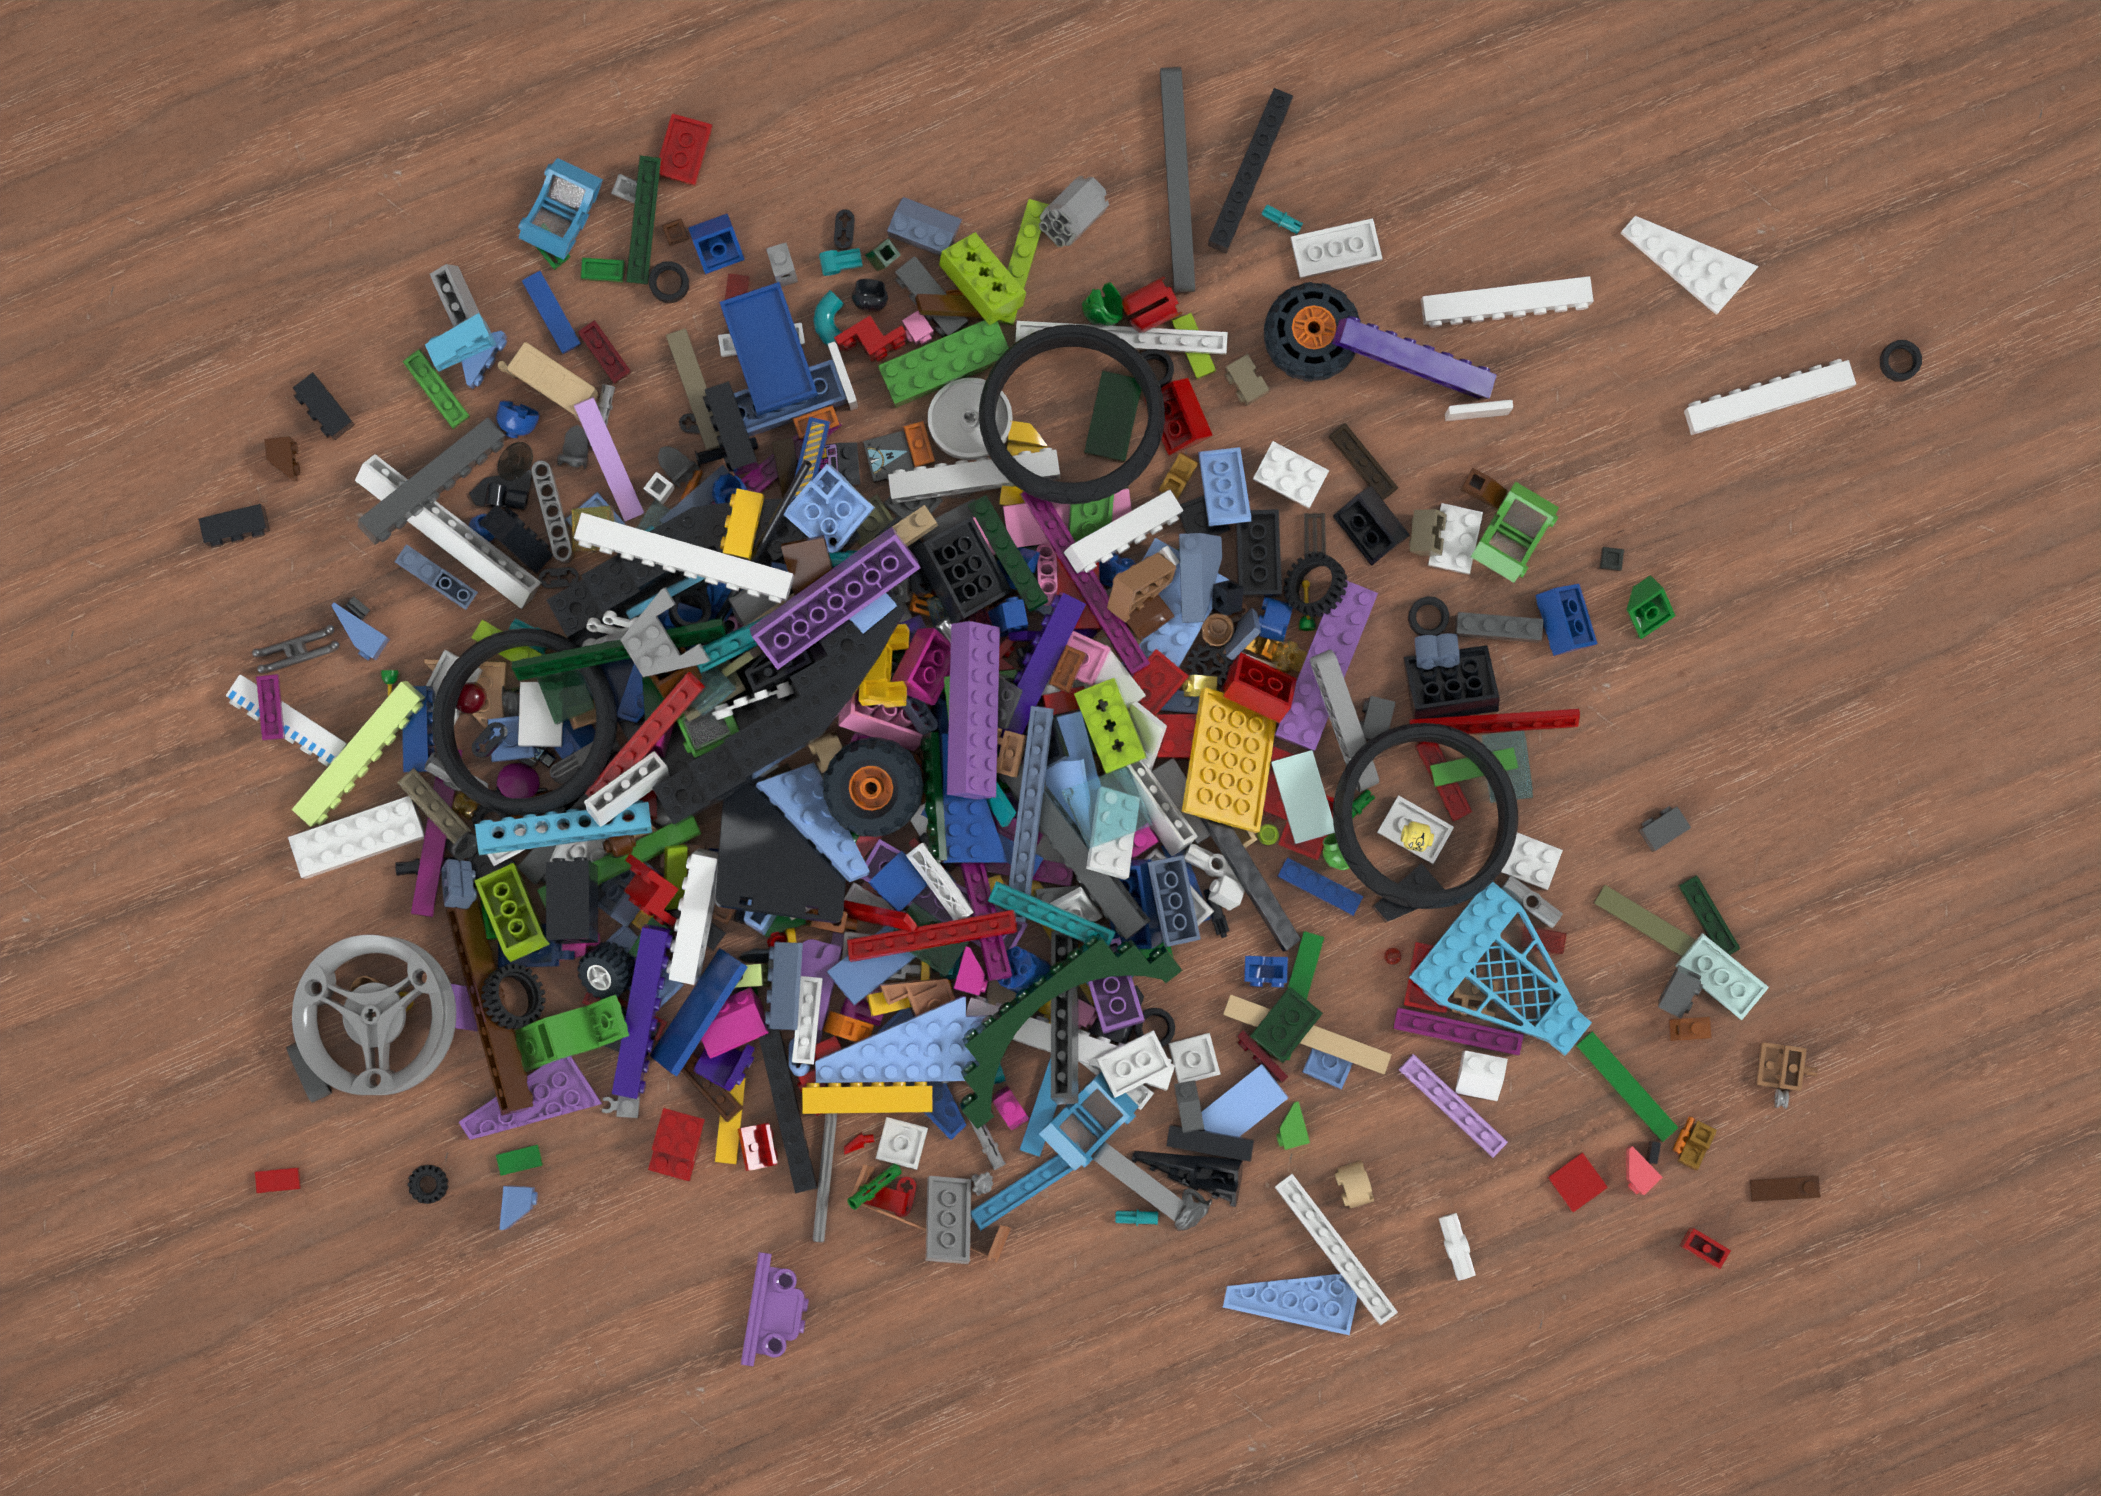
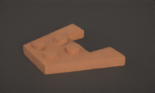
M947 978L879 984L888 1005L907 997L915 1016L955 999Z

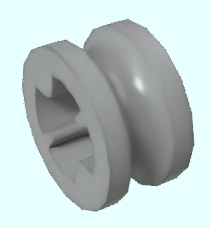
M1776 1089L1775 1108L1783 1106L1784 1109H1787L1789 1103L1788 1089L1784 1091Z

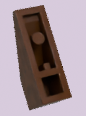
M1816 1175L1750 1180L1752 1202L1821 1197L1819 1176Z

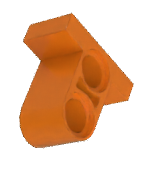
M829 1011L823 1031L858 1042L871 1036L874 1025Z

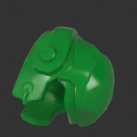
M1108 282L1102 287L1105 297L1101 296L1100 289H1092L1090 295L1082 302L1084 317L1093 325L1113 326L1123 317L1122 297L1113 284Z

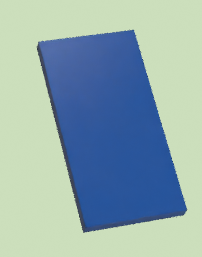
M780 282L719 302L758 416L818 396Z
M719 948L650 1054V1057L670 1073L678 1076L748 967Z

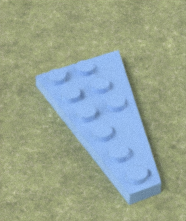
M1341 1274L1229 1285L1226 1288L1223 1308L1350 1335L1358 1296Z

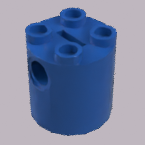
M1015 946L1006 951L1012 976L997 981L1001 986L1018 993L1023 988H1029L1038 976L1047 974L1050 971L1051 965L1036 955Z

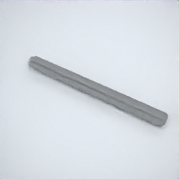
M837 1113L825 1114L813 1231L814 1242H824Z

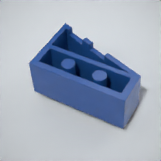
M1018 597L1005 599L1006 603H1002L982 615L983 624L1000 627V637L1009 636L1010 632L1028 631L1023 599L1019 600Z

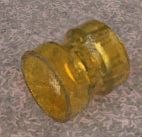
M459 792L451 809L456 814H463L465 818L472 820L474 810L476 811L479 804Z

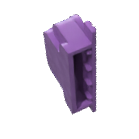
M833 932L831 944L814 939H808L803 942L801 976L823 978L817 1043L821 1041L835 983L827 974V971L840 962L843 950L844 934Z
M762 1252L758 1254L741 1365L754 1366L756 1353L770 1357L781 1356L786 1350V1340L792 1341L797 1338L799 1333H804L805 1320H802L803 1311L807 1312L809 1299L805 1298V1293L802 1289L795 1287L797 1277L792 1270L770 1266L772 1254Z

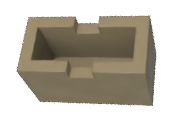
M1248 354L1226 366V373L1224 374L1227 382L1230 385L1233 384L1237 389L1235 394L1241 403L1244 402L1246 406L1265 396L1270 390L1262 376L1257 377L1255 375L1256 367Z
M1437 509L1414 510L1411 522L1412 533L1409 540V551L1419 556H1442L1444 539L1441 538V531H1445L1447 514Z

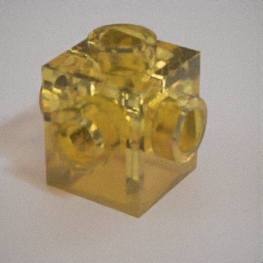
M1289 640L1286 643L1278 642V645L1273 648L1271 662L1276 664V668L1288 673L1289 670L1301 672L1308 652L1299 649V645Z

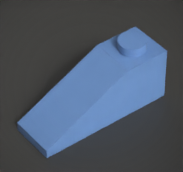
M333 602L331 606L352 643L360 650L358 654L368 661L370 658L377 660L390 639Z

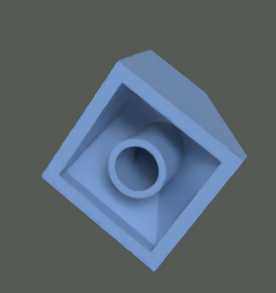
M503 1186L499 1230L511 1228L533 1209V1205H537L538 1192H534L535 1187Z

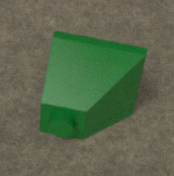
M1651 575L1633 586L1626 610L1638 637L1643 639L1676 615L1664 588Z

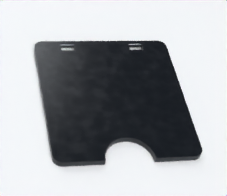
M758 776L723 799L714 896L716 905L721 908L827 923L840 922L844 910L846 878L831 864L832 861L824 853L821 854L816 849V845L810 839H807L785 817V813L777 805L774 806L769 801L770 798L756 787L758 782L768 778ZM740 898L752 900V905L739 904ZM806 908L818 909V915L805 913Z

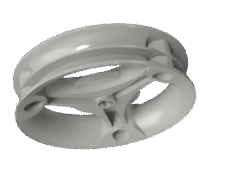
M380 935L353 936L326 948L305 970L293 1000V1033L299 1052L306 1064L328 1085L343 1092L357 1095L396 1094L424 1081L436 1070L446 1056L453 1040L456 1026L455 996L443 968L431 954L418 945L396 937ZM369 953L388 954L408 963V977L392 987L382 983H367L359 986L354 991H350L336 985V975L334 972L348 960ZM426 972L427 980L424 983L422 981V976ZM321 983L322 991L319 993L318 986ZM412 984L415 989L401 998L398 993ZM334 991L347 997L344 1005L331 999ZM422 993L429 994L432 1019L430 1031L422 1050L402 1070L398 1072L390 1070V1043L403 1030L406 1020V1008ZM327 1003L343 1015V1024L347 1034L353 1041L362 1045L366 1071L360 1075H355L343 1069L326 1051L318 1030L317 1011L319 1006ZM375 1048H378L380 1069H376ZM377 1075L381 1076V1082L379 1085H377L376 1082Z

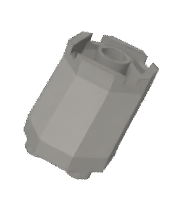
M1078 176L1040 215L1041 222L1039 227L1041 231L1058 247L1073 244L1108 208L1109 202L1108 200L1105 202L1104 198L1107 195L1106 190L1094 177L1084 179V176Z

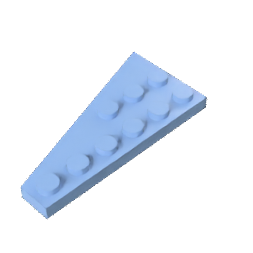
M814 762L757 783L756 787L770 798L769 801L774 806L777 805L785 813V817L807 839H810L816 845V849L821 854L824 853L832 861L831 864L849 882L869 875L870 871L849 830L840 826V823L828 811L829 808L823 796L824 781Z

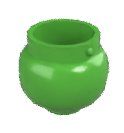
M1335 833L1325 837L1322 843L1324 846L1323 857L1330 867L1339 870L1349 869L1339 849Z

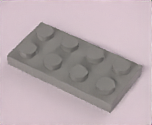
M929 1176L927 1178L926 1261L968 1264L970 1262L971 1179Z

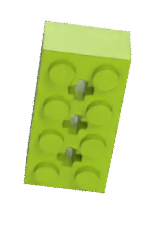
M976 232L942 251L939 266L989 325L1023 306L1026 291Z
M1111 678L1074 693L1106 774L1148 758L1116 678ZM1101 700L1108 703L1104 712L1102 709L1098 710ZM1109 720L1116 723L1112 732H1110V729L1106 730ZM1117 740L1124 743L1120 752H1118V749L1114 750L1115 741Z
M514 863L475 880L502 951L510 962L549 945L522 875Z

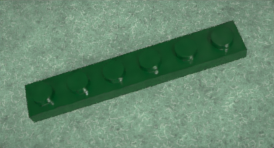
M639 156L626 276L627 283L648 285L661 158Z
M984 495L968 504L969 510L976 518L1028 610L1031 612L1049 602L988 497Z
M930 732L923 735L920 742V748L923 751L922 770L925 775L923 786L924 793H926L925 813L928 817L926 832L929 836L928 851L936 862L940 863L947 860L939 736L938 732Z

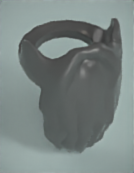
M579 425L573 426L565 434L563 454H558L557 456L558 466L566 462L571 467L578 468L583 465L584 469L587 468L588 438L584 429Z
M665 446L659 449V465L678 488H681V482H687L692 478L694 470H700L696 462L690 461L687 456L683 455L676 448Z
M502 686V708L505 717L519 716L520 694L517 693L520 692V687L506 690Z
M466 832L455 844L447 838L446 849L459 861L471 858L477 852L476 835Z
M754 948L743 952L739 956V959L749 963H768V968H772L773 960H769L770 948Z
M1189 1188L1185 1189L1182 1193V1200L1186 1208L1175 1220L1177 1230H1188L1191 1227H1195L1208 1213L1212 1199L1206 1201L1197 1191ZM1192 1195L1197 1198L1199 1203L1193 1201Z

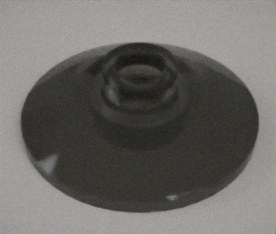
M516 442L508 446L498 460L497 471L499 476L506 481H513L522 477L531 466L533 460L532 448L524 442Z

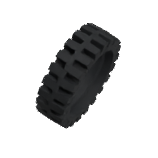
M1312 552V555L1305 554V559L1298 558V565L1295 563L1291 565L1293 571H1287L1286 574L1289 578L1284 579L1286 586H1283L1286 592L1284 594L1285 598L1293 608L1306 616L1316 617L1317 615L1321 617L1323 612L1325 614L1331 613L1330 608L1335 610L1338 607L1335 604L1336 602H1342L1343 599L1340 595L1345 596L1346 594L1343 588L1348 586V583L1345 581L1347 580V575L1344 573L1346 572L1344 568L1329 555L1321 552L1319 554ZM1319 566L1329 568L1332 580L1327 593L1320 600L1313 603L1303 602L1299 591L1305 575Z
M508 964L498 968L488 975V978L484 981L486 985L482 986V991L485 993L481 997L482 1000H486L483 1006L484 1008H489L486 1012L487 1015H493L491 1020L493 1022L499 1021L498 1025L500 1027L505 1026V1029H519L533 1023L541 1016L540 1012L545 1007L542 1004L546 1002V998L541 997L545 994V990H540L539 988L543 984L541 981L537 983L536 980L539 977L536 974L531 975L533 971L530 968L526 969L524 965ZM505 977H512L519 981L526 990L528 1009L523 1016H514L501 1003L499 985Z

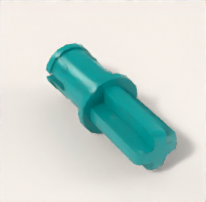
M1266 205L1262 211L1263 217L1277 223L1279 228L1282 226L1296 235L1303 225V222L1288 216L1287 212L1283 213L1270 205Z
M1136 1209V1211L1117 1210L1115 1222L1136 1224V1226L1138 1224L1158 1225V1211H1139V1209Z

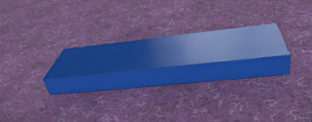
M541 271L522 280L562 354L582 345Z

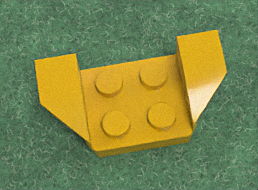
M1012 421L1007 450L1012 456L1019 455L1018 453L1023 451L1036 453L1040 452V449L1048 448L1030 423ZM1002 485L999 504L1013 505L1025 503L1021 497V493L1024 491L1016 486Z

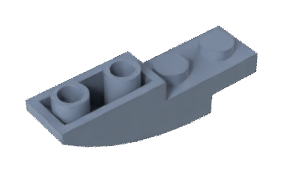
M407 544L394 561L465 610L478 593Z

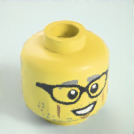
M1414 821L1404 825L1401 833V842H1403L1405 848L1423 852L1427 846H1432L1434 834L1431 833L1429 825Z

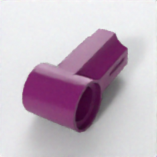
M845 997L840 1014L880 1026L884 1014L871 1017L869 1004L864 1002L865 1000L862 999L854 1006Z

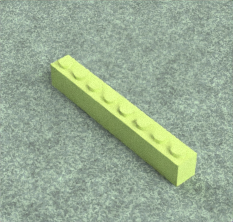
M408 681L400 682L292 810L310 827L322 825L328 818L326 814L330 809L334 810L341 803L342 800L340 798L344 793L348 794L355 787L354 781L358 777H363L368 772L369 768L367 766L372 761L375 762L383 754L381 750L384 746H389L396 739V732L399 729L403 730L409 724L410 720L408 718L413 713L416 714L424 706L422 702L426 698Z

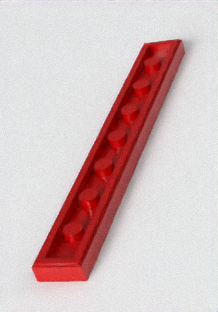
M688 672L601 772L594 784L585 792L588 797L594 795L640 762L701 693L705 686L691 672Z
M1566 709L1409 720V724H1441L1456 728L1467 734L1571 728L1579 726L1580 710Z
M1008 910L916 927L914 932L898 930L847 940L849 961H861L1016 933L1015 911Z

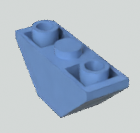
M497 331L492 333L497 344L496 346L462 361L466 384L469 388L474 389L475 386H480L484 380V372L495 363V355L506 346L507 336L504 332Z

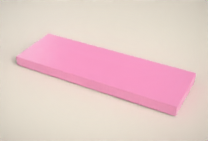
M1128 488L1114 494L1112 522L1132 511ZM1051 502L1068 529L1070 504ZM1026 503L1003 506L1005 528L1017 547L1049 543Z

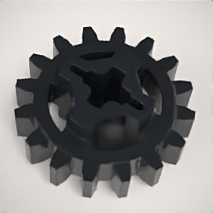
M1206 642L1204 648L1199 644V651H1191L1194 657H1188L1187 661L1192 664L1188 665L1187 669L1192 670L1189 675H1199L1196 666L1201 668L1203 676H1211L1216 672L1221 673L1217 677V684L1221 686V679H1227L1228 666L1233 661L1227 660L1228 657L1223 653L1224 646L1218 649L1217 646L1210 647V644ZM1210 651L1208 656L1204 658L1198 657L1200 654ZM1217 654L1222 658L1224 665L1218 662ZM1209 660L1213 661L1212 665L1215 666L1211 670H1207V666L1204 665Z

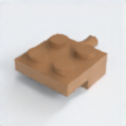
M1761 1042L1755 1085L1801 1091L1803 1076L1810 1075L1816 1077L1817 1073L1809 1072V1070L1818 1071V1068L1805 1066L1807 1048Z

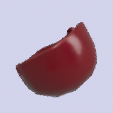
M466 682L458 698L456 709L464 714H473L480 711L486 705L487 694L485 688L477 682Z

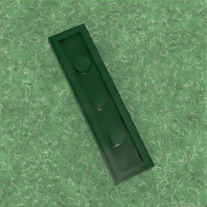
M1696 875L1678 885L1707 937L1729 955L1740 950V946L1699 877Z

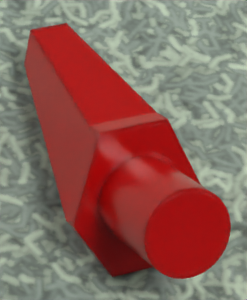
M860 1132L844 1146V1155L864 1148L866 1143H873L874 1135H863Z

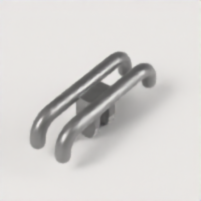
M328 625L319 631L269 647L253 649L252 655L254 657H264L281 651H285L288 657L274 663L259 665L257 671L259 673L273 672L338 650L339 643L337 641L311 651H307L306 643L333 634L334 627Z

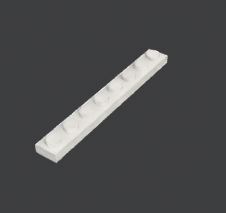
M1291 1174L1275 1186L1276 1190L1378 1324L1381 1326L1397 1314V1310L1294 1175Z

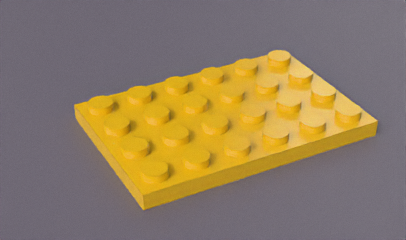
M1206 687L1202 688L1182 812L1250 832H1260L1277 722L1223 697L1222 692Z

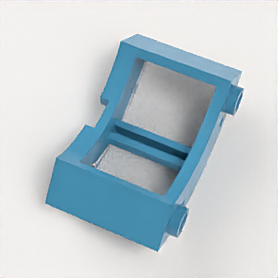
M557 158L553 164H548L544 173L546 179L539 196L526 218L523 217L520 221L518 229L521 230L519 239L564 260L574 246L575 238L578 236L579 231L583 230L590 215L588 212L592 207V203L596 201L603 179Z
M1101 1071L1078 1094V1103L1067 1104L1039 1135L1075 1171L1081 1165L1085 1168L1093 1160L1091 1155L1124 1122L1128 1125L1136 1117L1134 1112L1139 1106L1126 1093L1114 1098Z

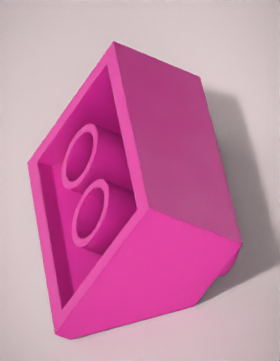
M935 628L917 629L909 649L905 652L891 682L904 681L907 686V695L930 705H935L945 686L944 677L950 676L951 643Z
M965 947L954 989L980 996L981 993L986 992L989 981L985 979L986 976L972 950L969 947Z
M751 987L728 997L702 1037V1043L710 1059L768 1033L762 1001Z

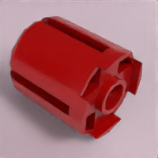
M1164 276L1123 298V309L1127 316L1162 298L1166 300L1128 320L1131 327L1139 333H1145L1182 314V312H1177L1175 305L1179 303L1171 287H1165L1162 282L1165 279Z

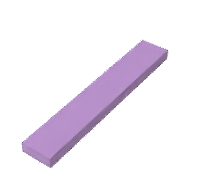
M594 397L574 404V408L624 521L644 514Z
M1414 1054L1398 1069L1492 1158L1508 1143Z

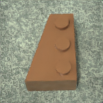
M1157 552L1150 557H1146L1142 562L1132 565L1128 570L1118 573L1113 579V587L1107 609L1124 622H1127L1130 619L1129 614L1136 608L1138 610L1144 607L1143 602L1148 597L1154 598L1172 583L1176 566Z

